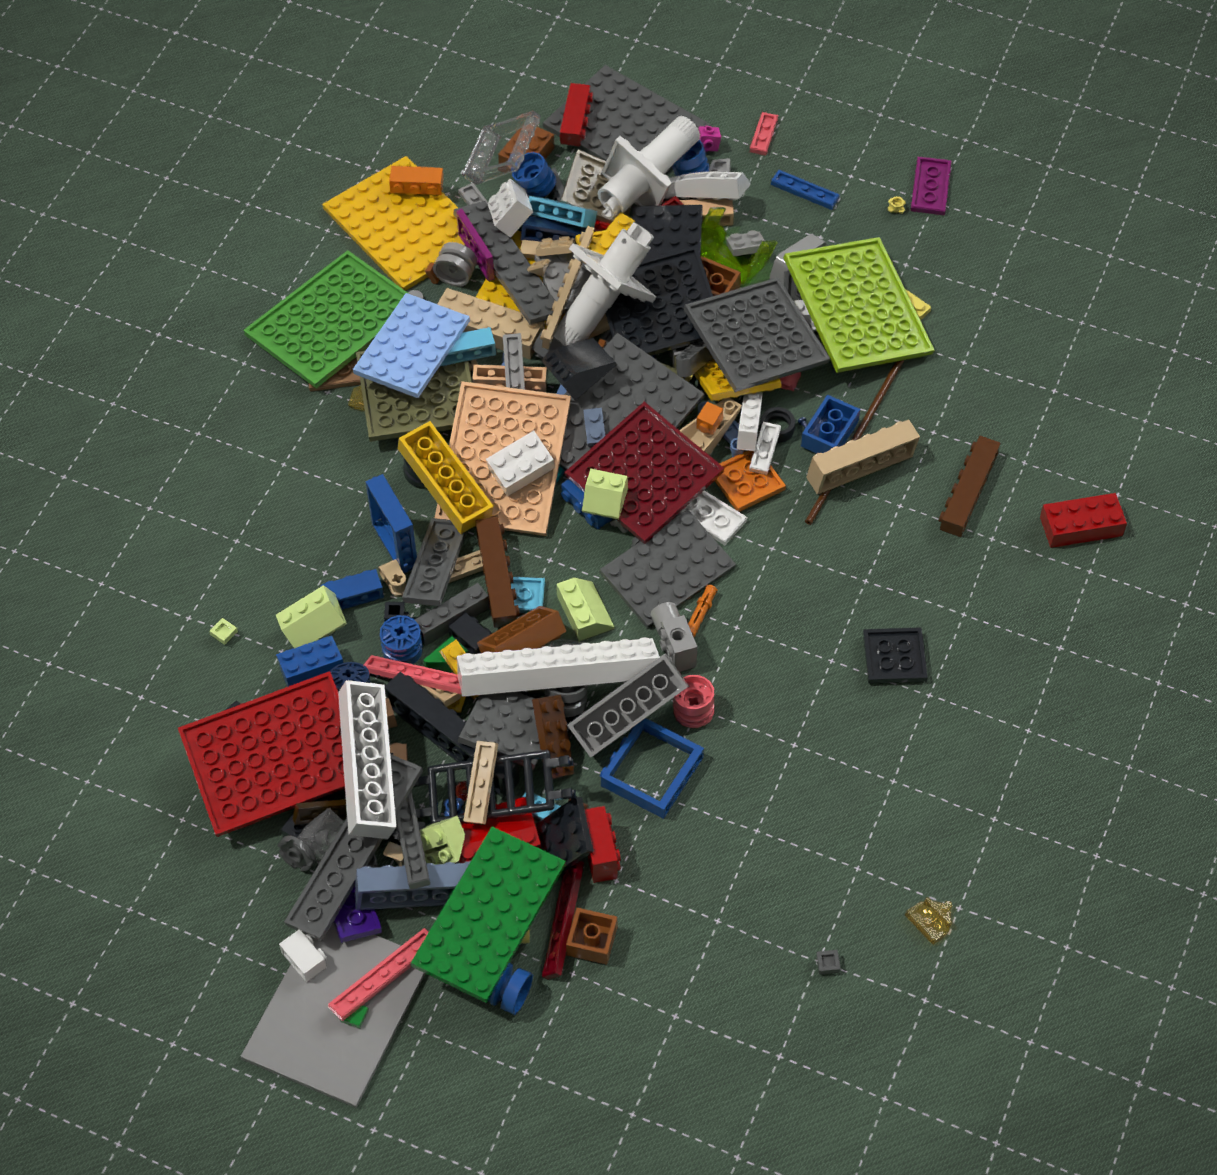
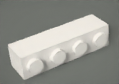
M763 392L744 395L738 430L737 449L756 450Z

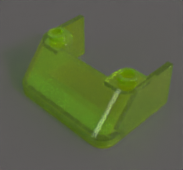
M710 207L702 223L701 256L741 272V286L745 285L766 266L777 241H762L757 252L753 253L749 260L742 255L733 256L728 246L724 244L727 235L726 230L719 225L726 208Z

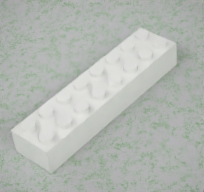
M346 680L338 692L348 834L351 836L388 839L396 829L385 687L382 684Z

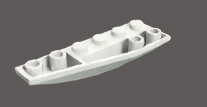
M698 172L669 178L672 184L665 198L668 199L676 196L681 199L696 197L697 199L713 198L714 200H720L722 198H729V200H738L748 189L750 182L743 172Z

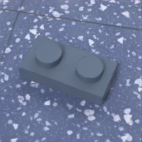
M602 408L583 410L588 447L596 445L605 437Z

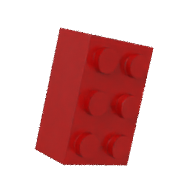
M605 806L585 809L594 851L587 856L593 883L618 879V871L621 870L619 862L621 858L619 849H616L615 832L611 828V815L606 813Z

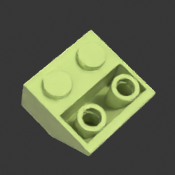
M458 816L431 824L420 830L426 863L439 865L459 861L465 833Z

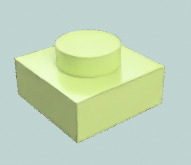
M222 618L209 632L211 636L225 645L238 631L234 625Z

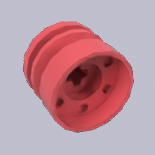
M699 675L685 676L683 678L689 686L673 697V713L681 725L689 728H699L708 724L714 716V687L705 677Z

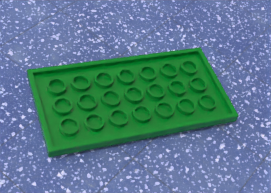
M491 827L412 959L411 967L487 1003L565 867L566 861L497 828Z

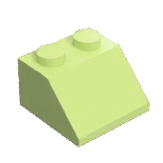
M590 469L585 485L582 512L619 520L628 490L627 476Z

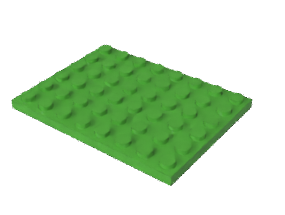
M347 250L243 331L245 336L312 386L318 388L356 358V352L365 351L403 296L408 292Z

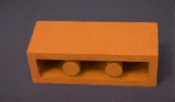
M391 166L389 178L390 193L442 195L444 182L443 168Z

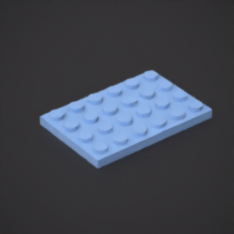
M406 293L353 368V373L419 398L470 322V316Z

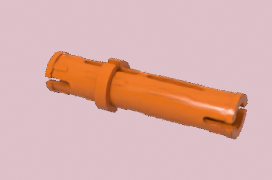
M713 585L706 586L702 597L697 601L698 605L688 623L693 637L696 636L707 610L712 607V600L718 591Z

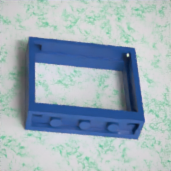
M382 474L365 481L371 521L392 560L396 559L403 573H406L413 569L417 558L413 524Z
M645 718L630 729L631 733L628 737L625 736L618 752L615 751L612 754L608 767L602 769L600 773L601 786L664 819L704 758V748ZM642 731L690 754L660 801L612 777Z

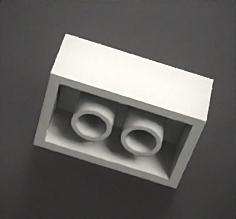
M511 179L504 182L499 192L493 195L488 202L495 227L509 237H512L533 213L526 190Z
M535 431L530 432L486 459L489 470L507 497L555 468L554 459Z

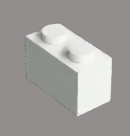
M297 930L282 941L279 946L285 958L304 981L308 982L327 968L325 963L326 955L320 948L316 949L313 946L314 941L310 936L304 935L302 931Z

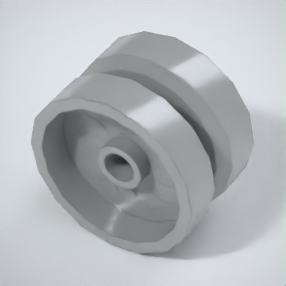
M448 242L441 248L439 256L434 262L433 272L444 283L455 287H462L469 282L472 272L477 265V257L465 245Z

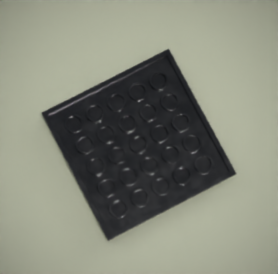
M697 246L643 260L632 277L652 292L656 299L653 303L647 300L643 302L638 298L634 299L630 295L626 296L620 293L605 313L612 338L618 333L650 356L702 342V338L684 311L686 304L713 297Z

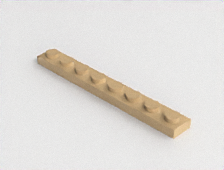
M587 226L586 231H582L579 242H581L580 246L589 248L594 233L593 227ZM571 259L568 269H570V272L565 273L563 279L564 287L559 288L557 294L559 299L554 301L551 310L553 314L549 315L546 321L548 327L543 329L540 337L543 340V348L549 349L583 261Z

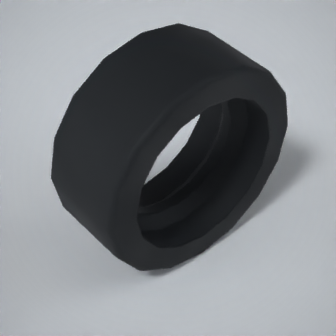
M781 407L766 410L761 417L760 430L763 422L768 423L774 419L783 420L789 426L785 430L780 431L777 443L789 440L795 430L794 415L789 410Z

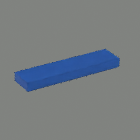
M778 170L771 180L772 186L830 210L833 209L840 198V195L781 170Z

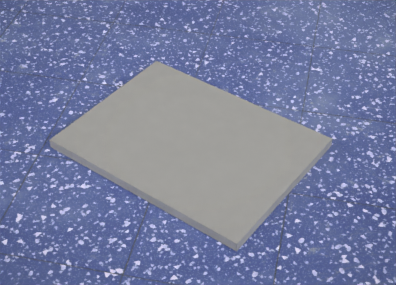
M333 922L322 941L311 937L314 941L313 946L316 949L320 948L326 955L325 963L327 968L308 982H305L295 968L290 965L240 1057L244 1061L357 1108L426 973L410 967L367 1001L363 1006L368 1007L369 1011L360 1029L340 1022V1019L328 1008V1004L401 947V945L376 935L341 943Z

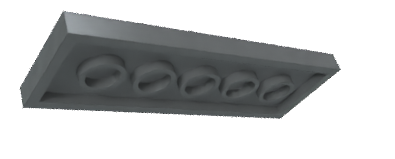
M431 519L404 590L403 602L441 606L467 531L460 534L450 520Z

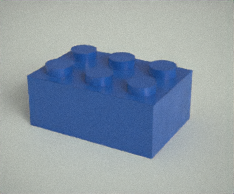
M827 395L803 431L801 447L814 453H825L835 446H843L859 422L860 409Z
M332 635L276 654L287 687L329 672L335 666L344 663Z

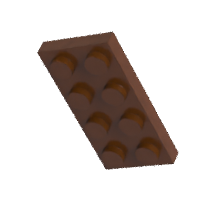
M561 694L532 699L540 750H549L551 758L567 755L569 758L572 757ZM574 762L573 766L552 768V779L574 774Z

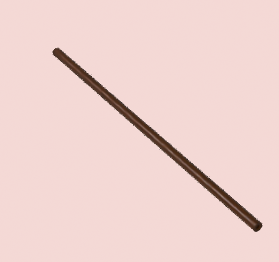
M905 360L895 362L851 440L855 441L861 438ZM831 489L819 495L805 520L806 524L812 525Z

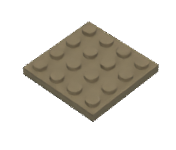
M577 150L560 202L597 211V220L611 224L615 218L606 219L601 215L606 208L598 198V190L609 181L602 174L606 161ZM631 206L623 213L624 215L629 216Z

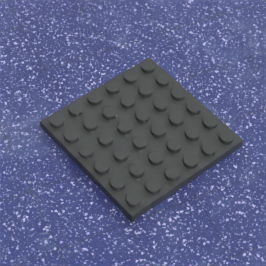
M778 277L684 306V311L734 392L829 363L830 357Z

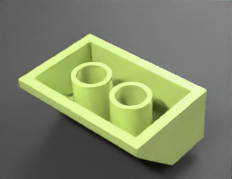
M572 578L557 583V597L578 641L614 629V625L593 582Z
M324 585L276 614L282 632L294 648L325 638L347 624L335 593Z

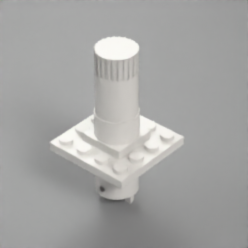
M684 116L677 117L640 152L634 149L630 142L621 136L615 140L602 170V174L609 181L598 190V198L606 208L601 213L603 217L613 219L620 212L624 213L633 203L637 206H660L672 184L668 176L664 174L700 138L698 128L690 119Z
M633 222L628 230L622 229L605 255L572 243L569 250L574 253L573 257L580 262L584 261L586 269L592 274L558 324L554 337L566 346L587 340L620 293L626 296L630 295L634 299L638 298L643 302L647 300L653 303L656 296L632 277L651 249L649 244L654 238L651 233Z

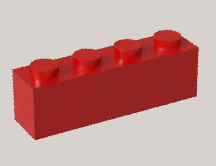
M570 83L560 129V144L580 146L581 140L585 139L586 130L584 127L588 125V117L586 116L590 115L591 105H589V102L592 103L593 92H590V85Z

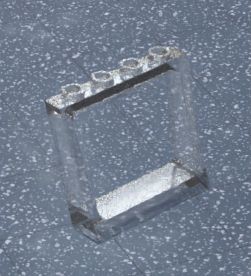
M532 110L502 122L483 126L461 176L474 183V185H478L518 171L521 162L524 161V155L527 149H529L530 141L534 137L535 129L540 123L541 116ZM521 129L508 161L489 166L499 140L503 136Z

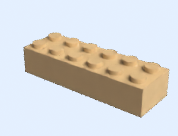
M446 288L437 303L440 306L470 316V322L463 332L491 327L495 348L504 351L503 335L521 333L523 357L527 359L532 358L535 351L531 348L541 331L545 329L544 321L529 325L521 312Z
M910 420L899 421L889 428H881L876 433L866 434L862 438L855 441L851 440L843 446H835L825 453H817L812 457L807 479L818 495L913 457L920 436Z

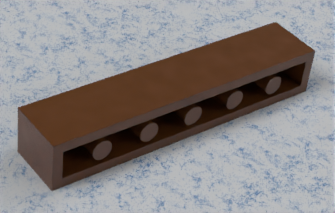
M979 436L977 442L974 441L970 449L972 454L971 456L967 455L964 462L966 467L964 470H960L958 475L959 482L958 484L954 483L951 493L953 496L952 498L948 497L945 504L947 509L940 514L938 522H941V531L962 537L997 458L1000 442Z
M498 517L476 520V532L494 628L502 627L520 616L518 605H514V600H517L515 588L511 589V584L514 583L512 572H508V567H511L509 556H505L507 542L502 540L504 526L499 524Z

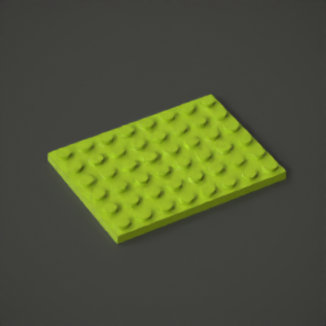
M880 237L785 253L783 259L836 373L933 354L935 350Z

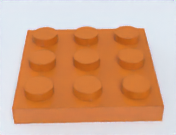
M747 450L720 463L724 467V473L715 480L716 484L738 512L786 490V485L771 465L768 475L749 471L754 451Z

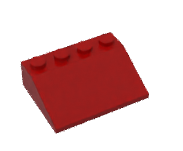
M526 797L515 799V807L527 806ZM507 802L496 804V810L507 808ZM532 813L486 819L485 825L460 822L465 833L459 859L460 863L472 861L491 827L497 828L541 849Z

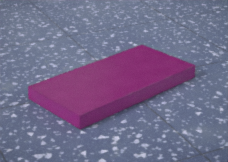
M917 157L910 211L945 216L952 160Z
M463 209L457 210L458 235L465 246L475 253L477 265L487 281L490 282L494 280L493 256Z

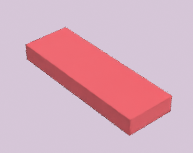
M761 113L750 147L751 153L767 155L778 121V115Z

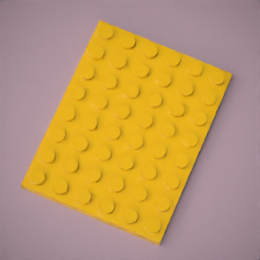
M407 156L322 204L323 209L396 285L405 291L428 278L425 270L429 263L435 262L444 244L456 242L465 245L458 235L457 219L453 214L454 209L458 207L443 192L442 195L390 193L389 178L391 166L417 167Z

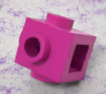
M699 126V140L703 143L705 152L718 151L721 141L719 128Z

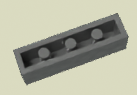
M479 583L415 619L419 624L421 640L425 646L447 634L449 626L465 612L470 617H475L490 608L489 596Z

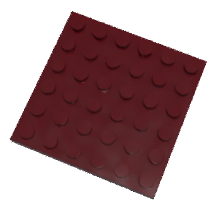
M643 402L567 469L565 476L583 492H585L590 469L627 476L628 490L619 520H616L641 542L646 544L724 473V467L646 402Z

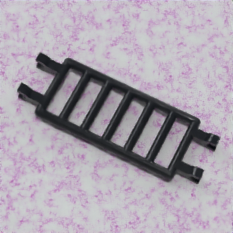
M549 750L497 756L495 765L504 764L507 808L496 810L493 775L486 819L551 811L555 807V800L575 799L576 792L572 788L553 791L552 768L573 766V758H569L568 755L551 758ZM543 758L546 803L535 804L531 760ZM474 760L428 767V775L420 776L413 787L428 785L430 807L416 809L417 819L430 817L431 824L458 816L459 821L464 822V814L458 815L455 770L466 769L468 796ZM523 761L527 806L515 807L512 763ZM447 772L449 816L438 817L436 773Z

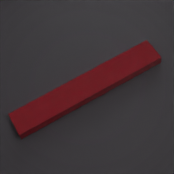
M582 861L563 873L542 977L547 980L559 977L562 974L566 944L571 930L584 866Z

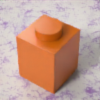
M706 402L697 416L696 428L703 433L714 435L723 420V408Z

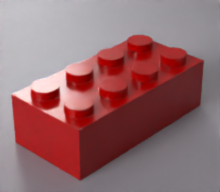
M1116 493L1043 504L1040 514L1050 548L1121 537L1124 535L1127 525Z

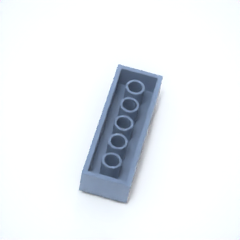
M471 861L458 864L447 862L439 865L427 863L431 885L410 890L405 865L400 867L386 865L381 868L365 866L356 869L354 886L356 910L445 905Z

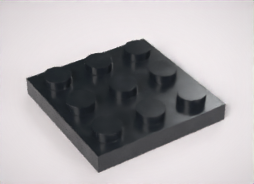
M922 627L863 629L868 683L927 682L928 676Z
M576 796L575 799L569 800L536 824L541 850L566 861L561 874L594 852L582 797Z

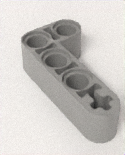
M810 234L782 251L774 261L769 279L778 277L782 284H784V271H789L783 259L785 253L825 247L827 242L814 234Z

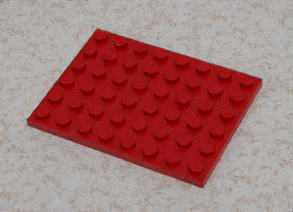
M330 671L178 728L216 837L293 809L296 803L311 802L345 789L339 697Z

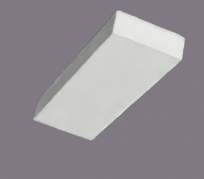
M763 422L749 471L768 475L781 425Z

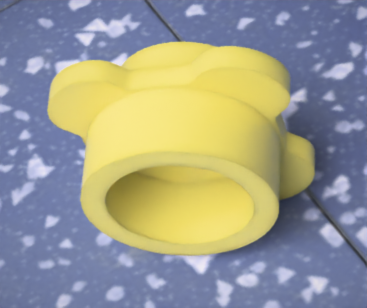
M901 197L889 199V212L903 213L905 211V200Z

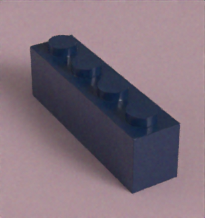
M529 216L523 223L521 240L542 242V239L552 238V240H559L560 237L564 236L575 239L576 235L581 234L582 231L585 232L587 227Z

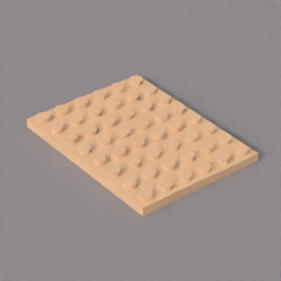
M462 381L449 447L493 504V513L490 518L498 517L499 524H503L506 531L546 536L571 396ZM535 431L554 459L555 468L507 497L489 470L486 459L530 432ZM437 503L435 519L450 520Z

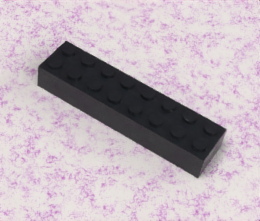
M399 672L384 686L386 699L389 698L395 714L456 762L474 760L476 748L458 742L467 720L463 721L453 709L449 710L439 698L432 697L425 687L418 686L411 676H406L402 672ZM513 762V782L515 787L520 782L518 764ZM504 764L495 765L494 788L495 792L502 798L506 796Z

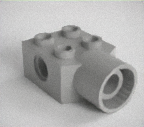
M666 602L656 606L651 611V617L659 636H661V640H659L661 650L666 652L679 672L695 668L697 666V644L685 616H680L675 603Z

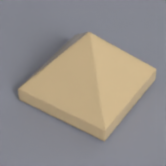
M544 259L534 262L527 270L528 272L543 276L550 260Z

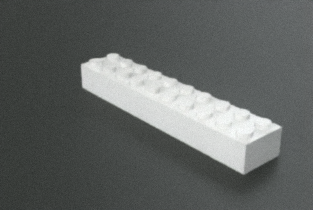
M645 637L638 640L623 639L615 642L602 641L601 643H582L581 645H562L560 647L545 646L538 649L524 648L516 651L504 650L502 652H484L482 654L466 653L457 656V675L462 697L625 682L656 661L660 656L653 638Z

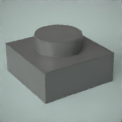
M838 950L816 952L819 974L840 973Z

